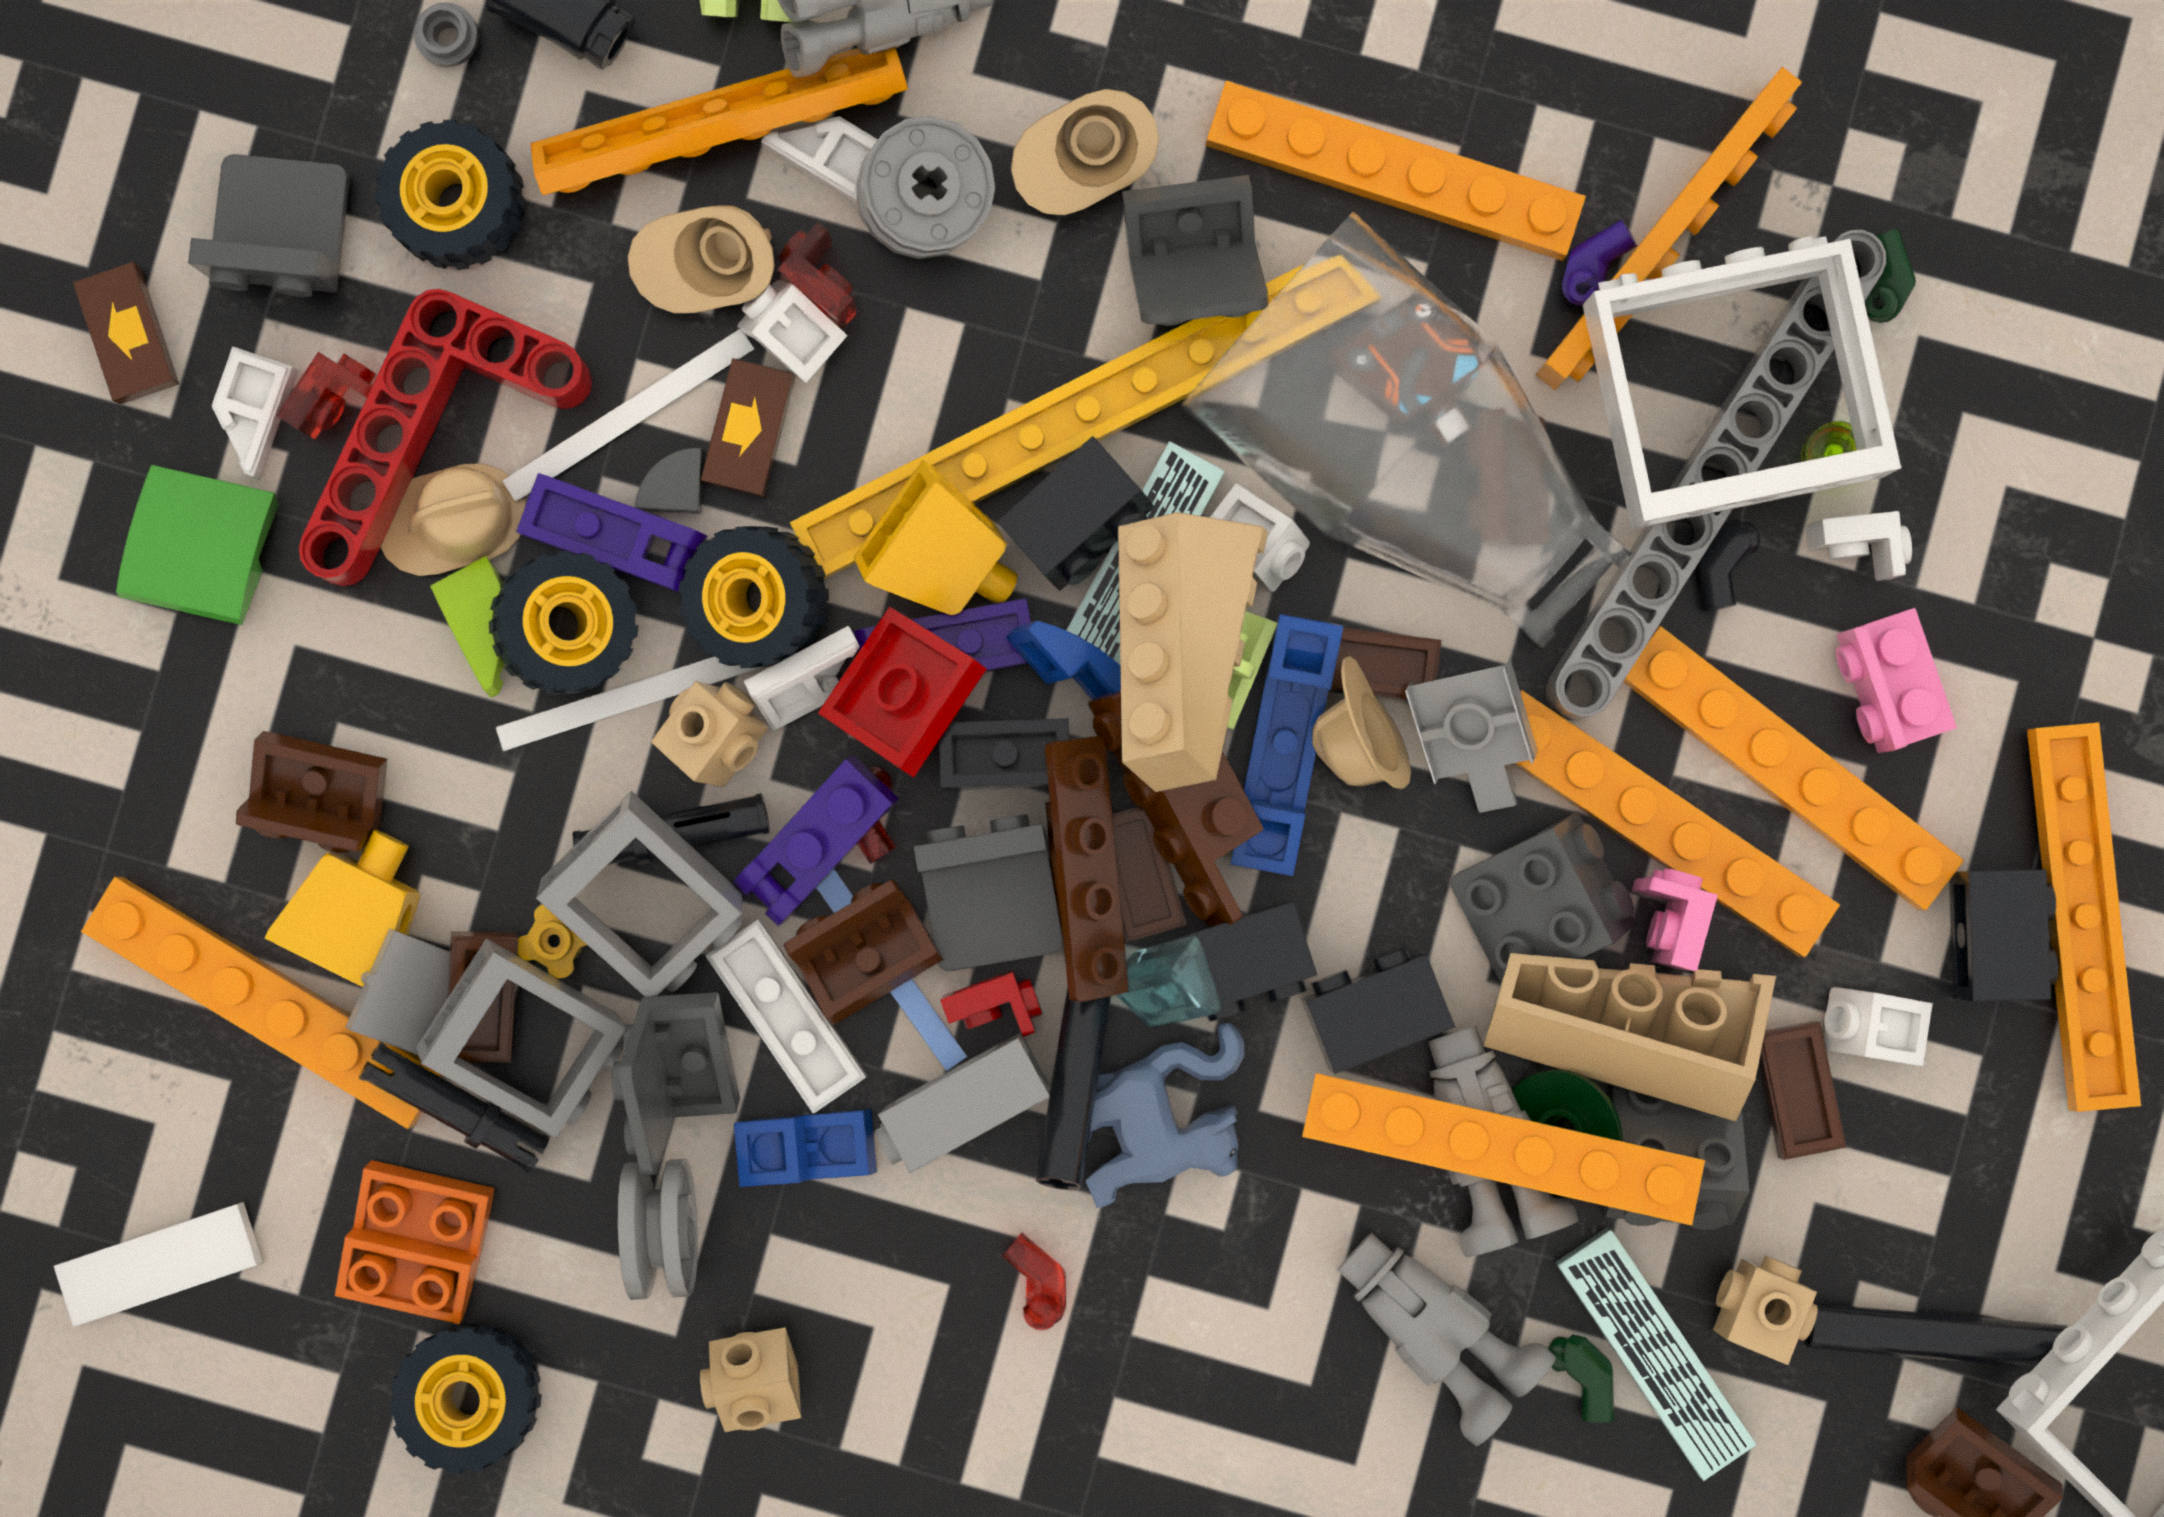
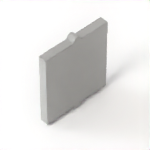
M389 928L371 971H366L361 976L364 986L345 1027L356 1033L418 1055L416 1046L447 1000L450 952Z

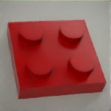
M889 606L818 714L914 778L987 668L974 658Z

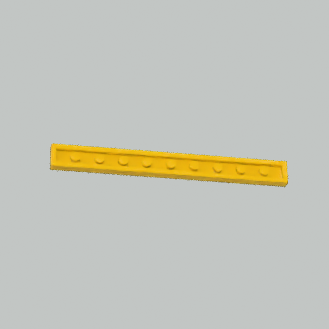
M1356 237L1267 282L1268 306L1265 309L1249 312L1240 317L1214 316L1193 319L791 521L790 524L796 536L799 537V542L803 546H809L816 554L814 559L818 565H822L826 577H823L825 580L856 564L854 555L922 460L931 464L973 504H976L1068 458L1092 436L1099 442L1383 299L1386 293Z

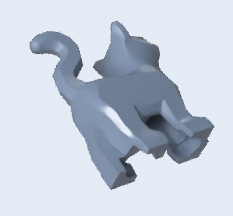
M1221 1023L1217 1027L1220 1050L1213 1056H1208L1195 1047L1179 1042L1163 1045L1148 1057L1117 1071L1099 1073L1088 1143L1094 1130L1105 1126H1112L1122 1151L1111 1160L1100 1165L1086 1179L1087 1186L1097 1208H1102L1114 1202L1117 1188L1127 1184L1164 1182L1190 1168L1208 1170L1218 1177L1227 1176L1238 1168L1237 1151L1239 1141L1234 1127V1123L1238 1121L1236 1118L1238 1112L1235 1105H1227L1214 1111H1208L1187 1127L1179 1128L1171 1109L1165 1081L1166 1076L1177 1068L1199 1080H1223L1236 1072L1245 1057L1244 1040L1239 1029L1231 1023Z

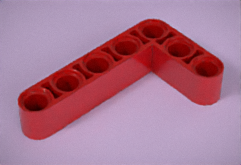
M432 289L418 295L411 303L301 537L299 554L305 568L315 576L342 587L354 585L366 576L464 368L551 407L569 409L584 402L590 394L592 386L591 371L575 349L563 341L450 291ZM447 311L456 312V325L449 334L442 337L431 336V323L437 315ZM506 336L514 338V352L508 359L499 363L488 362L487 353L493 341ZM559 362H568L573 365L572 378L566 385L556 389L545 387V375L552 365ZM418 368L429 369L430 379L426 388L418 394H405L403 385L408 374ZM401 425L403 437L399 446L391 452L380 453L377 447L379 434L388 426ZM373 482L376 490L374 501L364 510L353 511L350 502L353 490L361 483ZM345 539L349 549L347 559L339 567L327 569L323 558L325 549L333 541Z

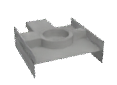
M1510 657L1506 665L1417 685H1413L1411 679L1405 692L1434 784L1440 778L1467 773L1479 813L1516 806L1517 799L1514 793L1516 785L1509 764L1530 760L1531 764H1533L1538 750Z

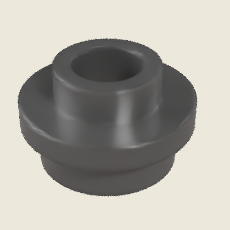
M438 3L427 8L419 16L414 28V40L420 53L430 63L440 67H454L464 63L473 55L478 45L479 32L476 22L463 7L453 3ZM444 29H457L458 36L453 44L448 46L438 44V36Z

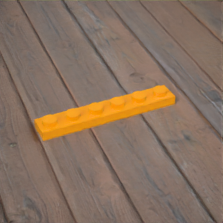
M895 47L869 55H863L862 51L856 48L832 55L822 69L813 76L796 78L787 68L532 142L530 146L533 172L542 196L557 191L564 193L575 192L598 179L619 173L623 175L637 174L649 168L651 164L678 156L696 157L709 151L712 146L736 139L754 140L767 135L774 128L799 121H820L836 110L861 103L866 105L879 104L888 100L895 93L908 90Z
M1783 66L1779 69L1611 280L1618 279L1620 275L1630 273L1637 275L1638 282H1642L1646 278L1651 280L1662 277L1661 270L1673 265L1680 256L1671 246L1686 229L1695 236L1719 207L1710 197L1725 180L1734 187L1756 161L1758 156L1749 148L1761 133L1764 132L1773 139L1795 112L1797 107L1788 99L1802 81ZM1583 314L1535 374L1554 390L1568 376L1578 383L1595 363L1585 314ZM1633 314L1614 318L1617 333Z
M1225 81L1205 145L1206 147L1561 261L1568 254L1586 198L1585 195L1230 81Z
M1662 626L1657 627L1623 683L1917 910L1926 911L1964 862V859Z
M1523 690L1520 691L1538 751L1533 764H1531L1530 760L1512 764L1666 868L1703 878L1700 890L1717 894L1716 902L1796 956L1802 958L1807 956L1839 908V903Z
M2098 722L2028 729L2042 870H2046L2047 883L2052 884L2056 896V911L2053 920L2048 921L2050 947L2054 948L2058 959V977L2055 983L2068 1110L2083 1112L2141 1106L2100 725Z
M124 877L113 878L81 930L82 933L406 1129L415 1126L422 1111L366 1080L362 1081L358 1078L367 1061L388 1073H392L393 1070L372 1059L371 1054L381 1041L356 1033L345 1027L351 1014ZM384 1043L386 1047L442 1079L444 1078L443 1075L423 1065L419 1055Z
M1318 1073L1315 1074L1302 1137L1691 1226L1693 1224L1705 1160Z

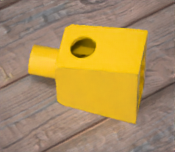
M924 460L918 465L854 555L856 564L865 582L948 615L959 614L975 592L994 604L1005 602L1013 592L1018 579L1015 571L998 561L1005 552L1007 543L995 523L931 464Z
M373 830L359 860L342 853H326L269 928L265 939L363 987L364 983L361 980V976L364 972L371 971L389 928L409 935L420 899V892L394 879L409 846L388 834Z

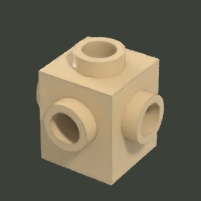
M695 681L690 688L680 693L673 701L669 710L670 716L651 743L693 781L725 787L735 772L742 770L753 760L758 751V741L769 727L751 712L756 706L755 702L736 686L724 682L721 687Z
M1766 1255L1761 1266L1741 1259L1737 1270H1729L1719 1287L1716 1304L1721 1307L1713 1331L1730 1342L1789 1365L1798 1340L1804 1341L1807 1339L1814 1327L1818 1307L1813 1301L1817 1292L1798 1282L1802 1270Z
M785 1327L757 1333L743 1332L733 1337L709 1341L710 1368L700 1370L701 1393L706 1409L716 1407L725 1432L740 1429L756 1430L767 1424L801 1418L798 1363Z

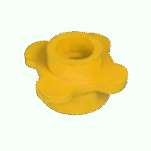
M542 904L534 912L535 922L529 933L518 939L517 953L520 958L526 961L535 960L546 966L549 974L558 979L565 978L573 973L575 968L573 961L579 956L583 946L587 944ZM551 935H557L560 938V944L557 947H552L549 944V937Z

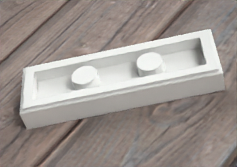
M761 919L756 920L734 935L721 947L705 955L813 1114L867 1077V1074L833 1024L826 1019L818 1002Z
M241 1202L55 1265L54 1269L72 1326L76 1327L263 1263L245 1204Z

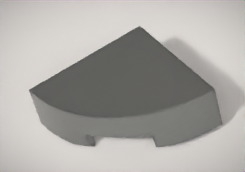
M702 448L680 450L666 456L655 464L639 487L635 508L649 512L701 514L703 485L701 476L704 464V450Z

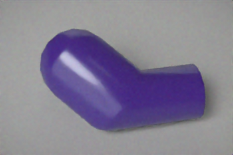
M1623 219L1571 250L1562 282L1564 296L1569 302L1577 306H1583L1594 291L1600 290L1598 283L1605 282L1610 262L1637 247V243Z

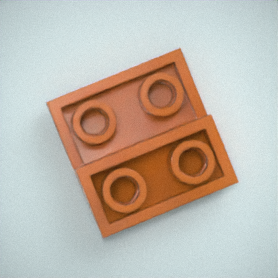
M371 1160L363 1168L354 1225L345 1236L335 1296L460 1325L463 1321L475 1280L495 1188Z

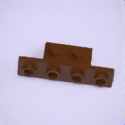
M1121 691L1101 695L1090 701L1088 705L1094 715V731L1097 736H1102L1105 739L1106 748L1114 752L1125 773L1123 783L1128 795L1135 804L1144 808L1155 829L1153 839L1158 851L1166 861L1175 866L1185 885L1183 895L1188 907L1195 916L1203 920L1208 926L1226 922L1228 925H1232L1241 919L1243 915L1214 861L1260 833L1264 828L1225 754L1222 751L1216 780L1155 792L1122 763Z
M1090 736L1048 742L1045 745L1050 802H1045L1052 880L1060 926L1063 932L1069 998L1071 1001L1084 1002L1123 994L1128 990V976L1105 739L1102 736Z

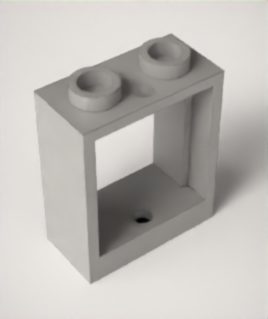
M632 791L541 878L536 896L539 902L645 997H655L665 987L670 992L677 990L696 969L697 963L694 959L710 944L715 948L724 945L742 924V919L739 917L742 914V893ZM635 838L644 844L712 907L653 966L647 963L575 897Z
M486 938L421 1038L416 1049L421 1063L426 1067L557 1138L566 1123L569 1125L575 1124L584 1113L591 1098V1092L588 1088L601 1069L609 1070L620 1057L624 1049V1036L622 1035L625 1032L626 1026L616 1012ZM507 979L595 1029L546 1106L457 1057Z
M1019 1032L887 1104L878 1114L882 1124H880V1128L875 1130V1133L890 1162L894 1165L903 1160L908 1172L911 1173L1050 1097L1051 1086L1025 1038Z

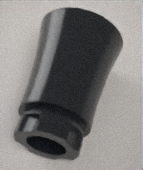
M616 0L486 1L488 12L529 29L553 42L577 59L585 58L601 70L607 65L610 66L617 58L635 24V17L616 6Z

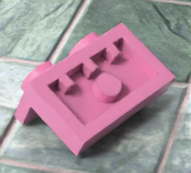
M1915 608L1837 634L1840 646L1836 647L1835 650L1838 668L1847 683H1854L1861 707L1856 709L1857 722L1865 740L1869 744H1875L1877 753L1894 751L1906 747L1908 744L1957 728Z
M1664 868V871L1654 870L1652 877L1634 880L1632 892L1667 901L1665 912L1656 910L1649 926L1646 947L1654 949L1651 963L1676 970L1697 971L1718 896L1717 894L1700 890L1703 878Z

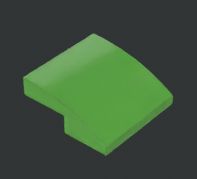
M151 465L125 544L116 588L118 596L243 625L263 572L259 556L279 506L275 493Z

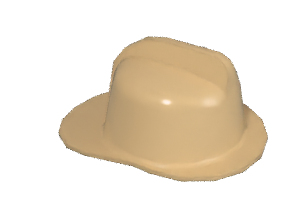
M1110 89L1085 94L1063 105L1033 123L1023 132L1013 150L1011 172L1016 190L1028 205L1045 214L1067 215L1093 205L1116 191L1131 185L1147 172L1156 157L1159 141L1155 118L1139 99L1127 92Z
M708 206L665 215L645 224L633 238L628 254L630 277L642 296L654 306L672 313H696L729 305L742 304L757 298L771 282L775 268L773 248L770 244L772 239L769 228L762 229L760 223L749 212L736 206Z
M484 463L462 464L422 475L411 480L383 540L381 549L385 557L399 570L417 576L439 575L460 569L484 556L491 560L506 553L519 540L521 535L516 530L524 512L526 501L522 497L515 502L502 481L509 477V475L501 469Z
M1347 656L1342 660L1341 668L1345 698L1317 718L1313 726L1312 745L1317 755L1347 785L1361 787L1386 781L1394 788L1403 789L1410 783L1411 777L1409 755L1403 738L1394 720L1376 699L1356 660L1351 656Z

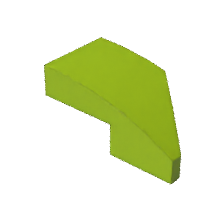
M484 556L430 587L483 690L492 698L500 693L504 683L499 677L505 663L500 656H496L492 647L495 645L493 634H489V621L492 620L493 610H490L493 598L499 594L501 590L500 585L503 582L494 564L487 556Z

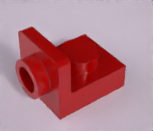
M1014 969L943 995L940 999L948 1023L951 1024L963 1019L966 1029H971L1002 1017L999 1005L1009 1001L1023 1037L1035 1033L1036 1028L1032 1018L1043 1015L1030 978L1018 982Z

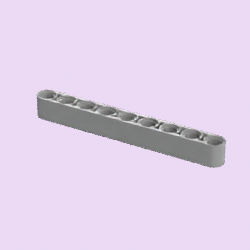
M1850 230L1841 234L1833 242L1851 239L1854 257L1861 266L1859 280L1865 301L1883 273L1886 265V251L1882 242L1874 234L1865 230ZM1818 276L1802 279L1669 489L1704 482L1701 476L1704 462L1719 464L1725 470L1727 477L1756 472L1834 350L1828 318L1826 331H1817L1806 323L1803 316L1804 306L1812 304L1823 310L1827 317ZM1771 357L1786 359L1791 364L1794 370L1792 385L1782 384L1773 378L1769 367ZM1738 409H1746L1758 417L1761 423V432L1758 438H1749L1738 430L1735 421ZM1732 509L1687 518L1694 529V538L1690 545L1678 544L1670 538L1667 531V522L1644 527L1550 675L1545 691L1546 700L1552 711L1567 720H1581L1601 712L1610 703ZM1638 567L1648 568L1657 574L1660 580V592L1655 599L1644 598L1635 590L1633 576ZM1605 620L1619 623L1626 632L1627 643L1621 653L1608 651L1600 642L1599 629ZM1571 673L1584 675L1592 684L1593 697L1586 707L1576 706L1567 699L1565 682Z

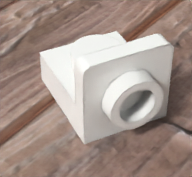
M782 280L775 281L772 286L769 284L757 298L745 302L742 311L746 315L737 325L740 330L747 336L757 340L795 377L804 383L808 382L847 337L798 288Z
M1237 483L1210 516V518L1263 526L1267 530L1268 535L1264 553L1257 554L1253 575L1261 585L1271 592H1274L1283 580L1291 578L1301 567L1305 551L1310 545L1307 537L1291 518Z
M1899 511L1827 518L1806 525L1809 551L1829 549L1831 560L1870 555L1868 544H1871L1876 581L1890 580L1906 574L1905 564H1908L1912 557V541L1908 528L1901 526Z
M1833 987L1829 992L1828 1005L1824 1017L1823 1037L1826 1050L1923 1067L1933 1003L1874 992Z

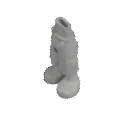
M778 0L784 13L794 21L785 23L781 27L782 49L788 68L794 77L813 76L822 69L832 55L841 50L856 45L863 55H869L894 47L898 48L908 43L910 38L931 32H940L941 29L953 24L957 20L959 22L967 20L970 10L992 6L993 0ZM852 6L846 19L823 23L810 21L827 12Z
M1476 1026L1427 1041L1437 1068L1429 1071L1431 1078H1437L1434 1079L1435 1100L1531 1121L1525 1110L1521 1111L1499 1064L1492 1060L1496 1057L1494 1051L1485 1053ZM1448 1170L1452 1184H1459L1460 1187L1468 1185L1473 1208L1472 1223L1462 1232L1459 1242L1465 1257L1481 1255L1518 1243V1236L1512 1220L1505 1210L1496 1181ZM1511 1185L1518 1206L1519 1219L1525 1239H1533L1579 1221L1576 1207L1570 1200L1554 1198L1547 1192Z
M1371 1232L1343 1261L1337 1271L1357 1288L1353 1297L1357 1301L1362 1299L1361 1303L1367 1313L1396 1345L1395 1350L1403 1363H1406L1427 1386L1432 1383H1439L1440 1381L1446 1384L1456 1397L1462 1411L1460 1428L1463 1436L1475 1446H1479L1502 1425L1510 1414L1513 1405L1498 1390L1486 1384L1460 1360L1462 1350L1466 1348L1494 1374L1499 1383L1515 1398L1524 1396L1542 1380L1554 1364L1556 1356L1545 1345L1540 1343H1530L1522 1347H1516L1500 1340L1488 1331L1492 1314L1471 1297L1467 1291L1454 1284L1448 1285L1419 1261L1403 1254L1404 1250L1397 1246L1391 1251Z

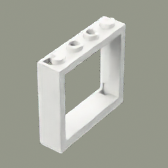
M1808 236L1789 243L1788 252L1765 256L1763 247H1755L1725 256L1726 264L1702 269L1699 260H1692L1662 269L1661 278L1638 282L1637 275L1630 273L1620 275L1615 280L1598 283L1600 290L1594 291L1583 304L1631 530L1879 479L1901 469L1851 239L1828 243L1826 236L1815 239L1812 236ZM1818 276L1857 451L1651 493L1614 318Z
M2164 1229L2154 1233L2147 1239L2140 1255L2119 1277L2109 1281L2100 1290L2097 1301L2075 1325L2066 1328L2057 1336L2049 1353L2030 1373L2021 1376L2015 1381L2009 1391V1396L1996 1409L2104 1517L2136 1516L2047 1427L2164 1302ZM2164 1504L2152 1517H2164Z

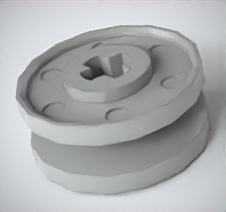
M934 116L905 119L883 132L860 164L855 192L859 215L876 240L894 253L916 259L944 256L975 235L990 214L995 192L992 163L976 137L955 122ZM929 177L934 181L937 188L931 195L929 194L921 200L912 189L917 185L918 181H925Z
M670 1159L666 1162L661 1188L658 1190H654L651 1175H641L638 1161L627 1162L623 1165L618 1194V1241L622 1278L626 1294L630 1300L648 1299L651 1296L657 1268H663L668 1289L673 1297H688L694 1292L698 1260V1227L694 1182L687 1159Z

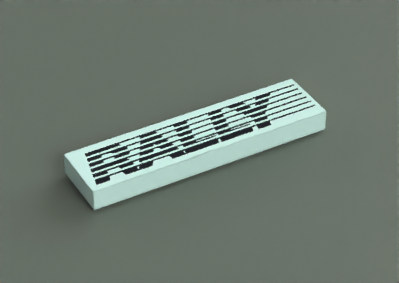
M1169 441L1142 490L1155 506L1146 514L1147 519L1176 512L1202 516L1225 471ZM1116 541L1112 545L1066 631L1093 644L1120 664L1119 543Z
M1606 1227L1555 1262L1678 1447L1703 1481L1756 1446V1443L1610 1228Z

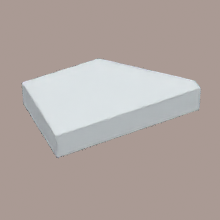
M839 116L815 122L813 126L778 133V131L768 133L764 136L761 143L766 150L857 204L855 186L860 164L878 139Z
M232 346L212 403V408L222 429L226 430L241 461L239 464L244 474L260 480L298 370L287 364Z
M847 626L746 679L744 683L751 698L774 731L822 706L839 682L836 676L845 659L854 657L860 646L851 628Z

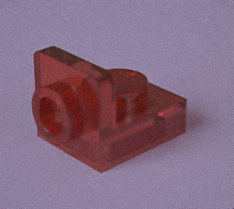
M818 222L808 234L800 230L788 241L779 255V261L783 264L778 268V273L782 281L791 283L798 288L832 322L843 330L857 314L853 298L849 296L853 287L829 265L823 264L819 270L815 268L816 264L832 246L829 231Z
M317 352L276 416L315 440L321 430L328 431L342 415L346 405V400L343 396L350 387L367 398L372 388L370 384L377 374L345 353L336 363L320 352Z

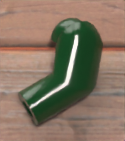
M1899 228L1876 236L1882 242L1886 251V265L1883 273L1864 302L1868 318L1878 323L1889 322L1896 318L1902 311L1916 284V278Z
M1574 1334L1569 1338L1555 1337L1548 1345V1349L1556 1356V1360L1551 1368L1557 1372L1567 1371L1581 1385L1582 1420L1594 1423L1614 1421L1613 1368L1610 1360L1586 1337Z

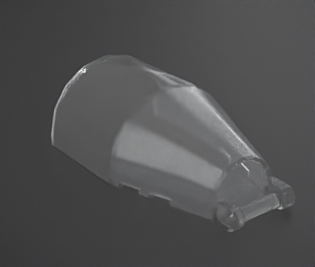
M1354 212L1344 220L1294 275L1181 405L1185 411L1322 534L1504 613L1542 647L1556 635L1553 627L1613 564L1619 568L1632 554L1593 518L1497 342ZM1584 539L1594 546L1591 552L1535 611L1532 610L1526 602L1556 574Z

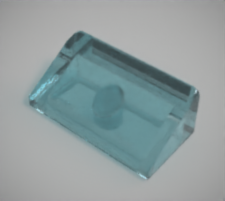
M1192 935L1136 950L1126 960L1128 990L1126 993L1116 996L1149 1028L1213 1015L1221 1008L1203 948L1196 936Z

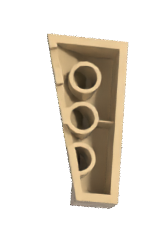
M1176 512L1118 527L1122 763L1155 792L1212 781L1217 778L1233 702L1228 696L1233 668L1240 667L1245 643L1240 639L1246 607H1252L1257 581L1253 578L1257 554L1264 553L1268 535L1267 530L1263 526Z
M1510 953L1483 1046L1737 1121L1756 1079L1776 976L1753 974L1750 981L1722 979L1721 971L1697 969V971L1693 972L1692 976L1656 973L1655 965L1630 963L1627 970L1598 968L1594 960Z

